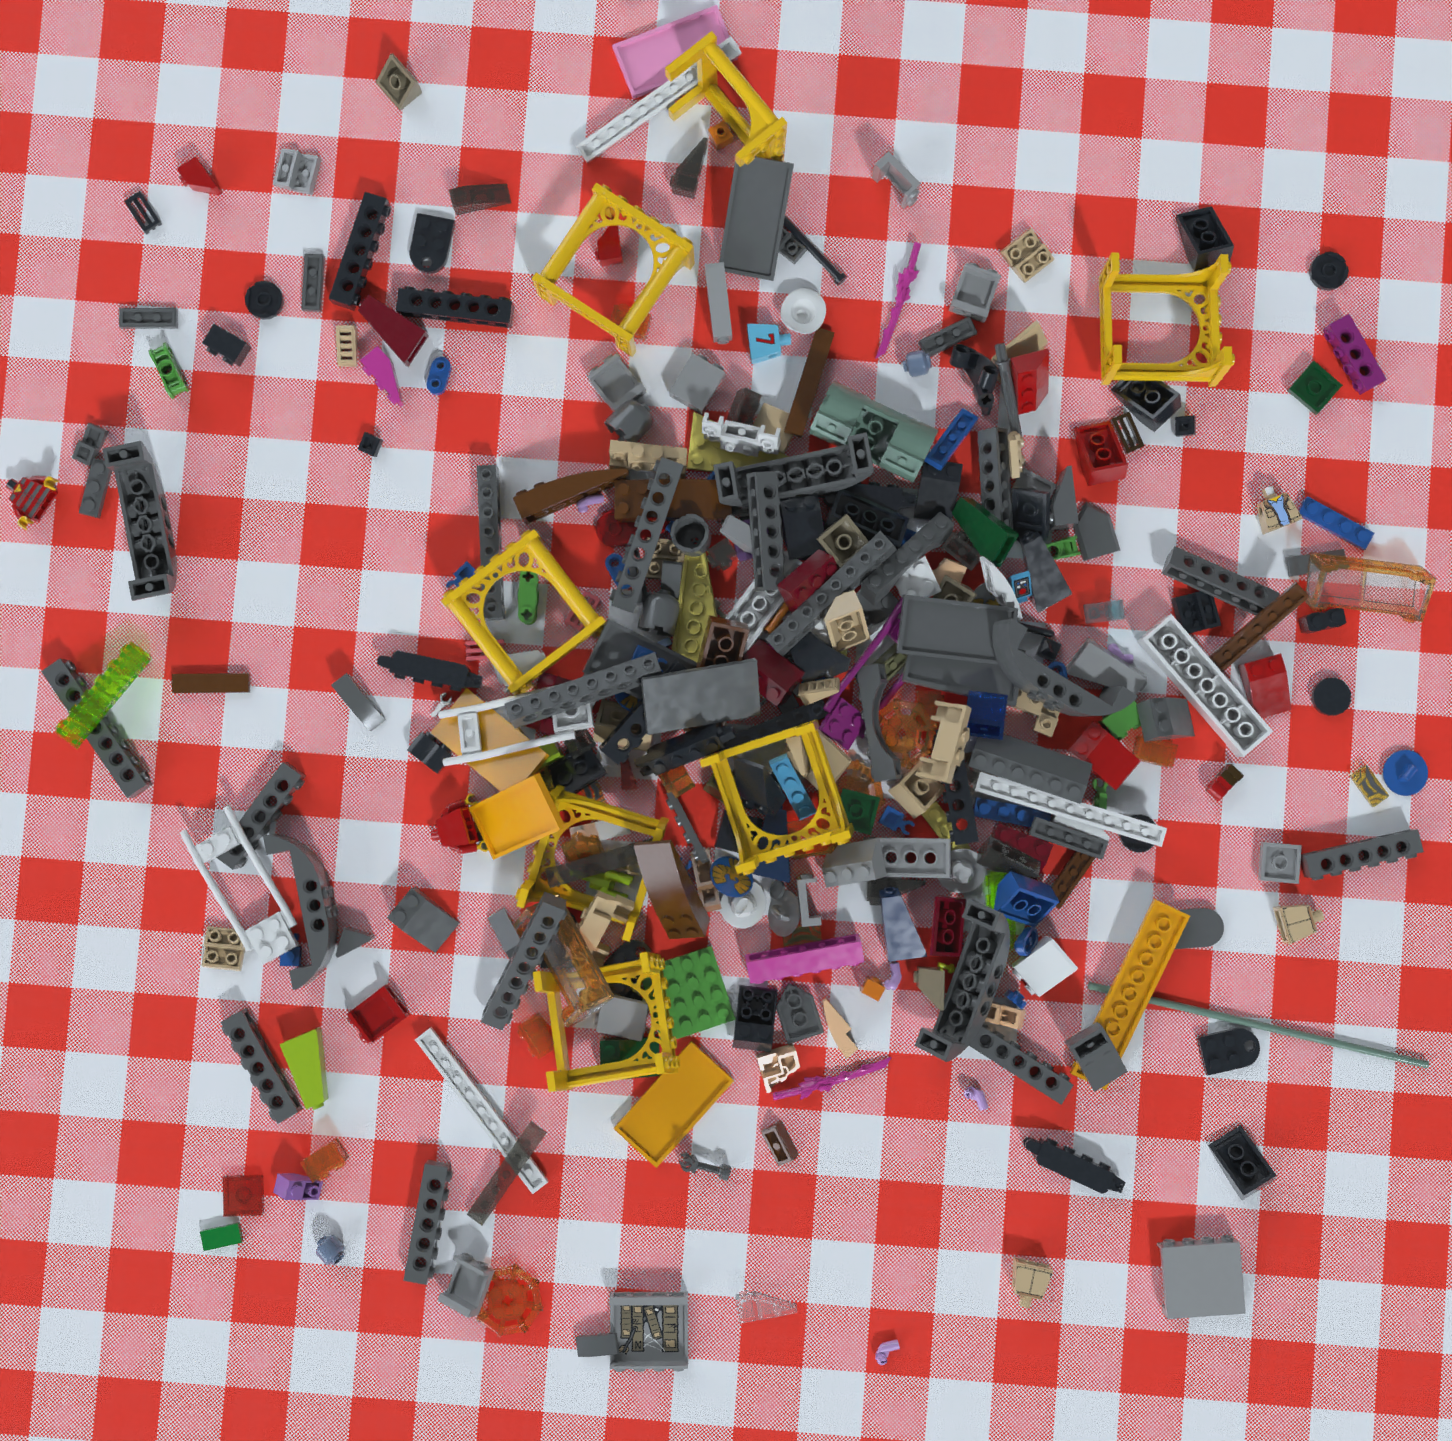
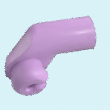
M603 494L589 495L579 500L577 503L578 512H587L588 505L603 503Z
M1115 643L1108 646V650L1127 663L1133 664V654H1123Z
M899 962L890 963L892 976L890 980L888 979L884 982L887 990L897 989L902 979Z
M973 1086L965 1089L964 1097L975 1100L979 1110L989 1108L982 1090Z
M898 1339L883 1342L879 1345L875 1353V1359L878 1364H886L889 1352L900 1349Z

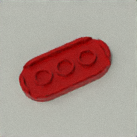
M614 509L605 511L598 519L596 534L599 540L606 546L618 548L628 545L631 534L635 535L638 527L634 526L635 522H618L614 519ZM670 521L664 522L661 534H663L666 531L665 528L670 523ZM643 529L640 532V536L642 539L647 540V538H651V532L648 529Z

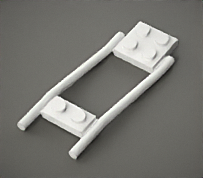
M926 556L919 558L895 583L902 598L903 595L930 597L941 592ZM790 611L783 617V621L791 615ZM823 618L811 632L832 647ZM887 619L868 628L869 636L879 632Z
M554 686L477 705L438 711L439 719L458 716L462 753L461 756L444 758L443 765L449 766L484 760L554 742L576 739L575 730L594 727L591 703L553 715L554 735L482 752L477 712L505 706L504 703Z
M228 805L223 809L232 826L196 846L187 830L181 831L180 835L198 870L238 934L246 952L255 948L262 964H267L299 946L290 929L297 925V922L249 842L231 805ZM239 844L243 845L281 909L280 912L275 913L247 930L243 929L204 864Z

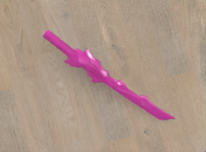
M914 242L907 268H904L903 273H898L896 304L894 308H891V318L888 327L883 331V339L875 359L886 353L903 303L911 297L909 296L911 291L909 285L910 282L917 278L919 270L914 271L921 243Z
M891 1057L877 1063L863 1064L860 1069L851 1072H840L839 1076L835 1077L830 1075L827 1077L816 1076V1078L804 1077L805 1082L799 1083V1087L772 1093L773 1099L778 1100L801 1094L800 1100L805 1097L807 1098L814 1090H820V1092L826 1090V1092H829L835 1084L886 1068Z

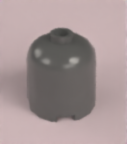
M628 400L614 411L604 424L610 433L615 431L620 437L618 441L637 443L652 426L653 420L649 413L651 409L644 402L639 403L635 400Z
M686 514V516L676 519L673 523L670 535L672 542L681 553L697 557L708 550L712 537L709 527L703 518L696 514Z
M660 589L659 592H653L646 596L638 621V629L649 632L652 629L658 631L657 635L674 636L680 604L675 597L670 595V591Z

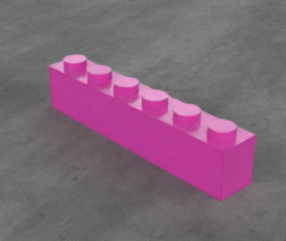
M859 934L745 955L750 984H761L767 980H781L789 976L799 977L805 973H819L826 969L836 970L847 965L857 966L864 962Z

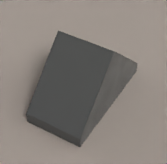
M350 927L343 928L335 954L336 957L339 958L375 939V936Z

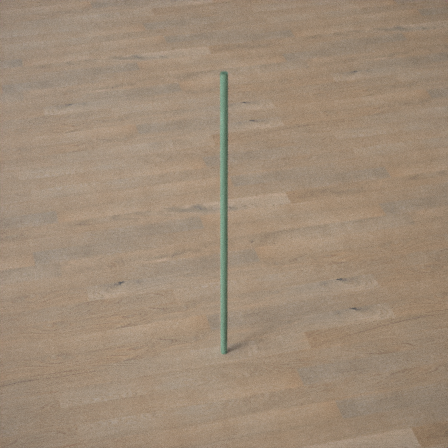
M1089 982L1087 989L1108 994L1111 986ZM1151 996L1149 1004L1418 1067H1429V1061L1158 997Z

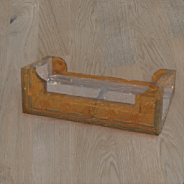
M1311 552L1306 593L1310 597L1305 602L1311 607L1310 609L1318 612L1327 609L1329 606L1400 615L1404 621L1409 623H1415V621L1423 622L1437 578L1419 565Z
M538 903L527 907L513 925L520 937L526 929ZM569 911L565 919L560 920V927L556 936L552 935L550 948L548 951L544 950L543 952L544 960L568 1003V1006L561 1013L567 1028L583 1021L615 997Z

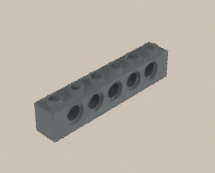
M993 427L978 431L977 442L979 448L982 506L1013 529L1008 429Z
M777 471L749 473L746 475L755 591L779 590L777 585L786 577L783 565L782 521L779 511L780 498L778 496L779 480Z
M1176 546L1168 554L1161 573L1255 616L1280 595L1279 592L1271 588L1265 587Z
M282 762L239 821L254 850L259 846V839L270 831L271 828L269 826L273 820L277 821L281 816V809L284 805L287 806L292 801V794L295 790H299L305 783L303 779L306 775L288 762ZM284 780L288 782V789L285 791L281 788V783ZM272 796H275L277 799L275 806L270 804ZM261 811L264 812L266 816L263 822H261L258 819V815ZM249 827L254 830V835L251 838L247 835ZM234 847L216 858L234 870L242 868L246 864L248 854L244 847L241 853H238Z
M1408 829L1301 854V865L1304 877L1320 880L1326 874L1331 876L1341 875L1343 870L1349 869V872L1361 870V866L1368 865V868L1380 866L1379 862L1393 863L1399 861L1398 858L1404 856L1405 859L1415 858L1417 853L1424 851L1418 829ZM1398 842H1400L1402 846L1399 852L1396 849V844ZM1381 846L1383 853L1379 856L1377 849ZM1361 850L1364 852L1362 860L1359 859V852ZM1342 855H1344L1346 858L1344 864L1340 863V857ZM1323 859L1327 861V866L1324 869L1321 867Z
M247 1008L221 1022L222 1031L226 1036H229L233 1051L239 1054L241 1065L245 1070H248L251 1076L250 1081L254 1087L258 1088L260 1099L264 1104H267L272 1120H276L277 1124L301 1111L303 1109ZM239 1028L244 1030V1038L238 1035ZM248 1045L253 1046L254 1054H250L247 1051ZM257 1062L263 1064V1071L257 1069ZM267 1079L272 1080L273 1088H269L266 1085ZM276 1096H280L282 1098V1105L276 1103Z
M983 1023L980 1031L969 1046L1062 1105L1074 1086L1069 1082L1071 1078L1062 1072L1058 1075L1053 1071V1066L1045 1061L1041 1064L1036 1060L1038 1058L1036 1055L1029 1051L1027 1053L1022 1052L1020 1045L1012 1040L1008 1043L1004 1040L1005 1036L996 1030L991 1032L987 1029L988 1025ZM989 1035V1041L986 1044H981V1036ZM1000 1045H1005L1006 1050L1003 1054H997L996 1050ZM1018 1055L1021 1056V1063L1018 1065H1014V1057ZM1037 1066V1074L1030 1075V1068ZM1054 1077V1083L1047 1086V1078Z
M427 1160L424 1165L403 1281L427 1285L428 1281L433 1279L435 1267H432L433 1259H437L439 1250L436 1247V1242L440 1240L442 1228H439L440 1221L444 1220L446 1209H443L444 1201L448 1200L449 1189H446L447 1182H451L453 1170H450L451 1164ZM432 1180H439L441 1187H434ZM428 1200H436L437 1206H430ZM425 1219H432L434 1225H426ZM421 1238L429 1239L430 1245H424L421 1242ZM419 1257H423L426 1260L425 1265L418 1262Z

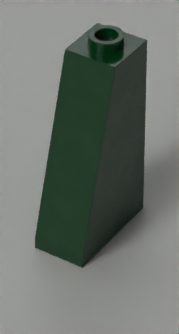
M960 497L952 512L953 516L981 557L984 556L995 567H1001L1019 534L973 498Z

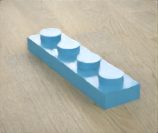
M787 753L769 760L770 767L799 820L817 812L816 807Z

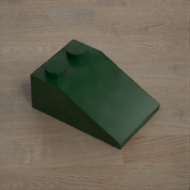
M602 1037L600 1040V1065L623 1061L634 1056L644 1046L648 1037H643L642 1041L623 1037ZM652 1042L650 1049L655 1054L660 1053L659 1043ZM647 1052L643 1053V1059L647 1056L648 1059L652 1058L647 1054ZM651 1074V1075H645V1076H639V1077H633V1078L654 1077V1076H660V1074Z

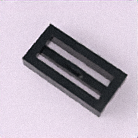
M140 191L124 201L146 235L150 233L151 229L155 230L157 225H162ZM138 198L141 199V201L143 202V204L155 220L154 222L150 220V218L138 202ZM133 201L149 225H144L131 205Z

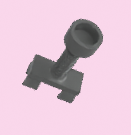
M686 1152L680 1154L685 1157L683 1161H686L685 1163L679 1161L683 1171H691V1173L695 1174L697 1169H701L702 1171L717 1174L719 1179L728 1181L731 1172L730 1165L722 1164L721 1167L698 1162L695 1155L690 1156Z

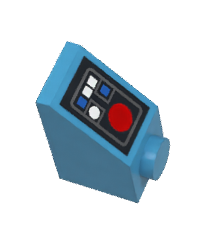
M1025 571L1006 579L1013 589L1018 603L1027 602V598L1032 596L1030 572Z

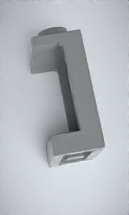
M888 151L875 163L872 179L878 183L886 176L904 194L901 207L903 209L907 206L911 207L918 199L917 196L920 193L921 183Z
M965 263L948 311L965 317L969 316L973 320L984 323L1001 275L993 269L985 270L975 263Z
M617 353L614 356L609 355L600 367L592 368L587 376L588 381L613 412L628 400L637 401L646 394L645 387L642 383L638 382Z
M692 353L669 394L673 399L703 415L708 402L722 379L724 380L726 373L720 365L716 363L713 365L707 362L708 359L705 356Z
M811 873L800 874V878H796L797 896L800 904V925L802 927L822 925L819 915L809 916L806 883L817 882V878L812 877Z
M605 990L603 995H599L597 1006L600 1007V1012L595 1015L594 1024L597 1025L596 1032L642 1041L649 1011L645 999L643 998L641 1001L609 994V990Z
M468 1253L455 1255L453 1260L457 1263L446 1292L439 1294L437 1301L468 1318L477 1316L480 1313L495 1270L489 1268V1265L483 1261L474 1260L473 1256Z

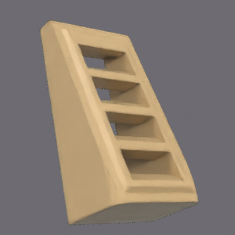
M337 325L338 367H357L358 329L354 325ZM343 341H351V344H343ZM343 349H352V352H343ZM343 356H352V360H343Z
M836 677L799 684L798 696L805 705L824 699L839 692L840 679Z
M802 737L786 738L787 745L800 774L803 777H807L808 769Z

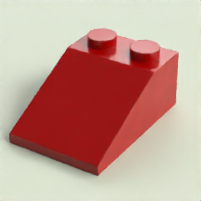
M1111 421L1073 428L1082 472L1088 486L1125 479L1128 463Z
M1281 653L1238 665L1248 703L1261 718L1292 710L1287 671Z
M1094 721L1068 750L1071 757L1092 763L1091 772L1115 791L1141 762L1109 732Z

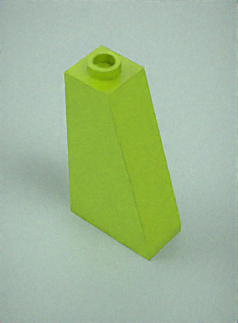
M318 1027L280 1044L306 1109L312 1107L313 1110L324 1106L323 1102L329 1099L321 1027Z

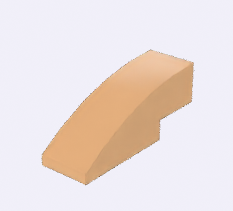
M825 997L822 999L828 1028L839 1050L847 1059L858 1050L856 1044L846 1034L851 1030V1027Z
M992 1002L985 1021L1014 1029H1022L1026 1010Z

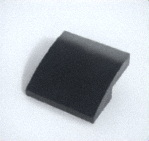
M1199 591L1171 599L1176 619L1188 634L1221 626L1213 596Z
M723 809L714 847L739 853L727 812ZM748 816L761 829L763 819ZM751 831V834L753 835V837H751L752 841L754 840L756 835H758L756 831Z

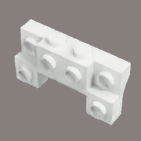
M705 412L702 420L704 439L720 442V449L758 457L759 451L776 455L779 453L781 428H777L775 435L765 433V425L756 427L725 420L724 423V416L719 417L718 423L709 421V413Z

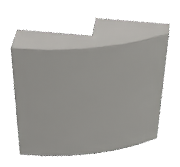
M282 148L273 185L286 190L313 195L322 159L319 156L302 154L298 150Z

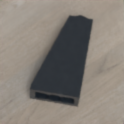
M1030 532L1023 537L1024 539L1020 543L1026 571L1030 572L1032 602L1039 613L1070 596L1072 592L1041 535L1038 532Z

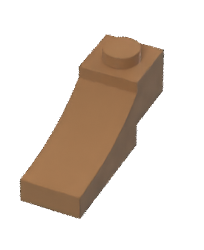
M709 848L704 850L709 861L704 864L700 860L696 861L692 852H690L699 898L706 912H711L722 908L718 890L710 878L712 860Z

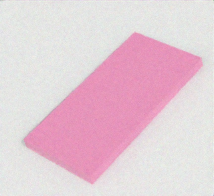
M717 5L612 45L632 99L649 94L666 83L668 78L665 75V67L709 32L713 31L717 36V45L730 37Z

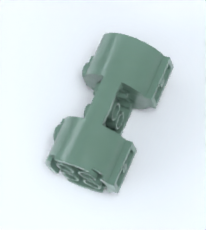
M833 381L826 393L827 396H825L814 418L809 434L838 447L849 444L847 436L867 432L873 464L913 483L931 448L938 429L904 413L897 412L862 393Z

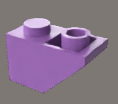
M278 1173L273 1193L284 1200H319L323 1180L295 1173Z

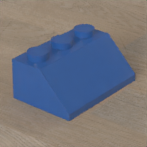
M1010 871L998 884L994 910L1003 913L1008 919L1036 927L1060 901L1050 885Z

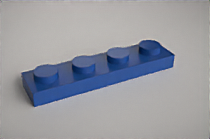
M962 408L927 454L924 461L941 471L977 423L979 417Z
M1308 496L1304 498L1298 510L1302 518L1361 550H1366L1375 534Z
M975 797L973 808L975 817L1031 827L1034 816L1051 821L1052 815L1030 807Z

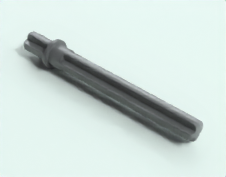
M1000 343L995 345L997 356L995 364L998 365L1010 430L1011 432L1016 431L1022 436L1009 362H1011V359L1007 356L1005 344Z

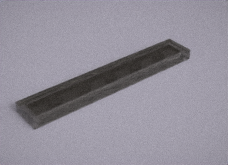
M653 837L638 842L652 841ZM634 843L548 867L544 870L549 888L638 863L634 850Z
M532 1121L528 1124L467 1213L470 1218L483 1226L547 1132Z

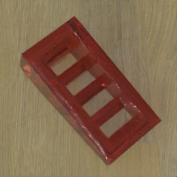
M627 759L624 763H620L621 789L636 790L638 786L629 759Z

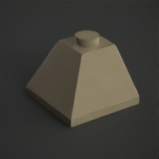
M917 966V971L913 972V982L916 983V986L939 1010H944L945 971L940 967Z

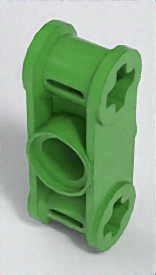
M164 342L163 346L154 350H148L164 383L165 390L171 399H174L175 395L184 391H190L167 342ZM172 367L171 372L166 374L167 369Z
M1077 535L1045 543L1047 548L1050 546L1055 547L1056 553L1052 556L1054 560L1081 554L1076 543Z
M521 571L518 589V618L524 624L532 625L537 620L539 577L536 573ZM529 573L534 577L530 579V582L525 579ZM527 611L532 614V617L530 616L528 620L523 617L524 614H527Z

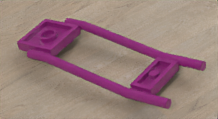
M902 597L880 632L840 682L839 692L831 695L823 707L828 714L818 729L844 750H849L857 736L864 739L866 726L861 712L839 696L886 635L896 643L898 642L900 625L898 616L901 613ZM903 673L880 701L879 715L904 684L902 682Z

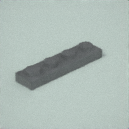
M672 790L666 793L668 796L666 802L670 810L674 809L677 814L674 818L678 826H683L686 831L683 833L685 840L688 844L692 843L694 847L692 853L696 861L700 860L702 864L709 861V858L675 792Z
M1035 816L1028 835L1103 860L1109 842Z

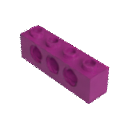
M1350 314L1334 321L1323 329L1325 339L1331 343L1334 355L1340 359L1344 372L1349 375L1353 388L1360 395L1387 380ZM1341 335L1346 338L1347 342L1341 340ZM1350 352L1356 355V359L1351 357ZM1360 368L1365 371V376L1360 373Z

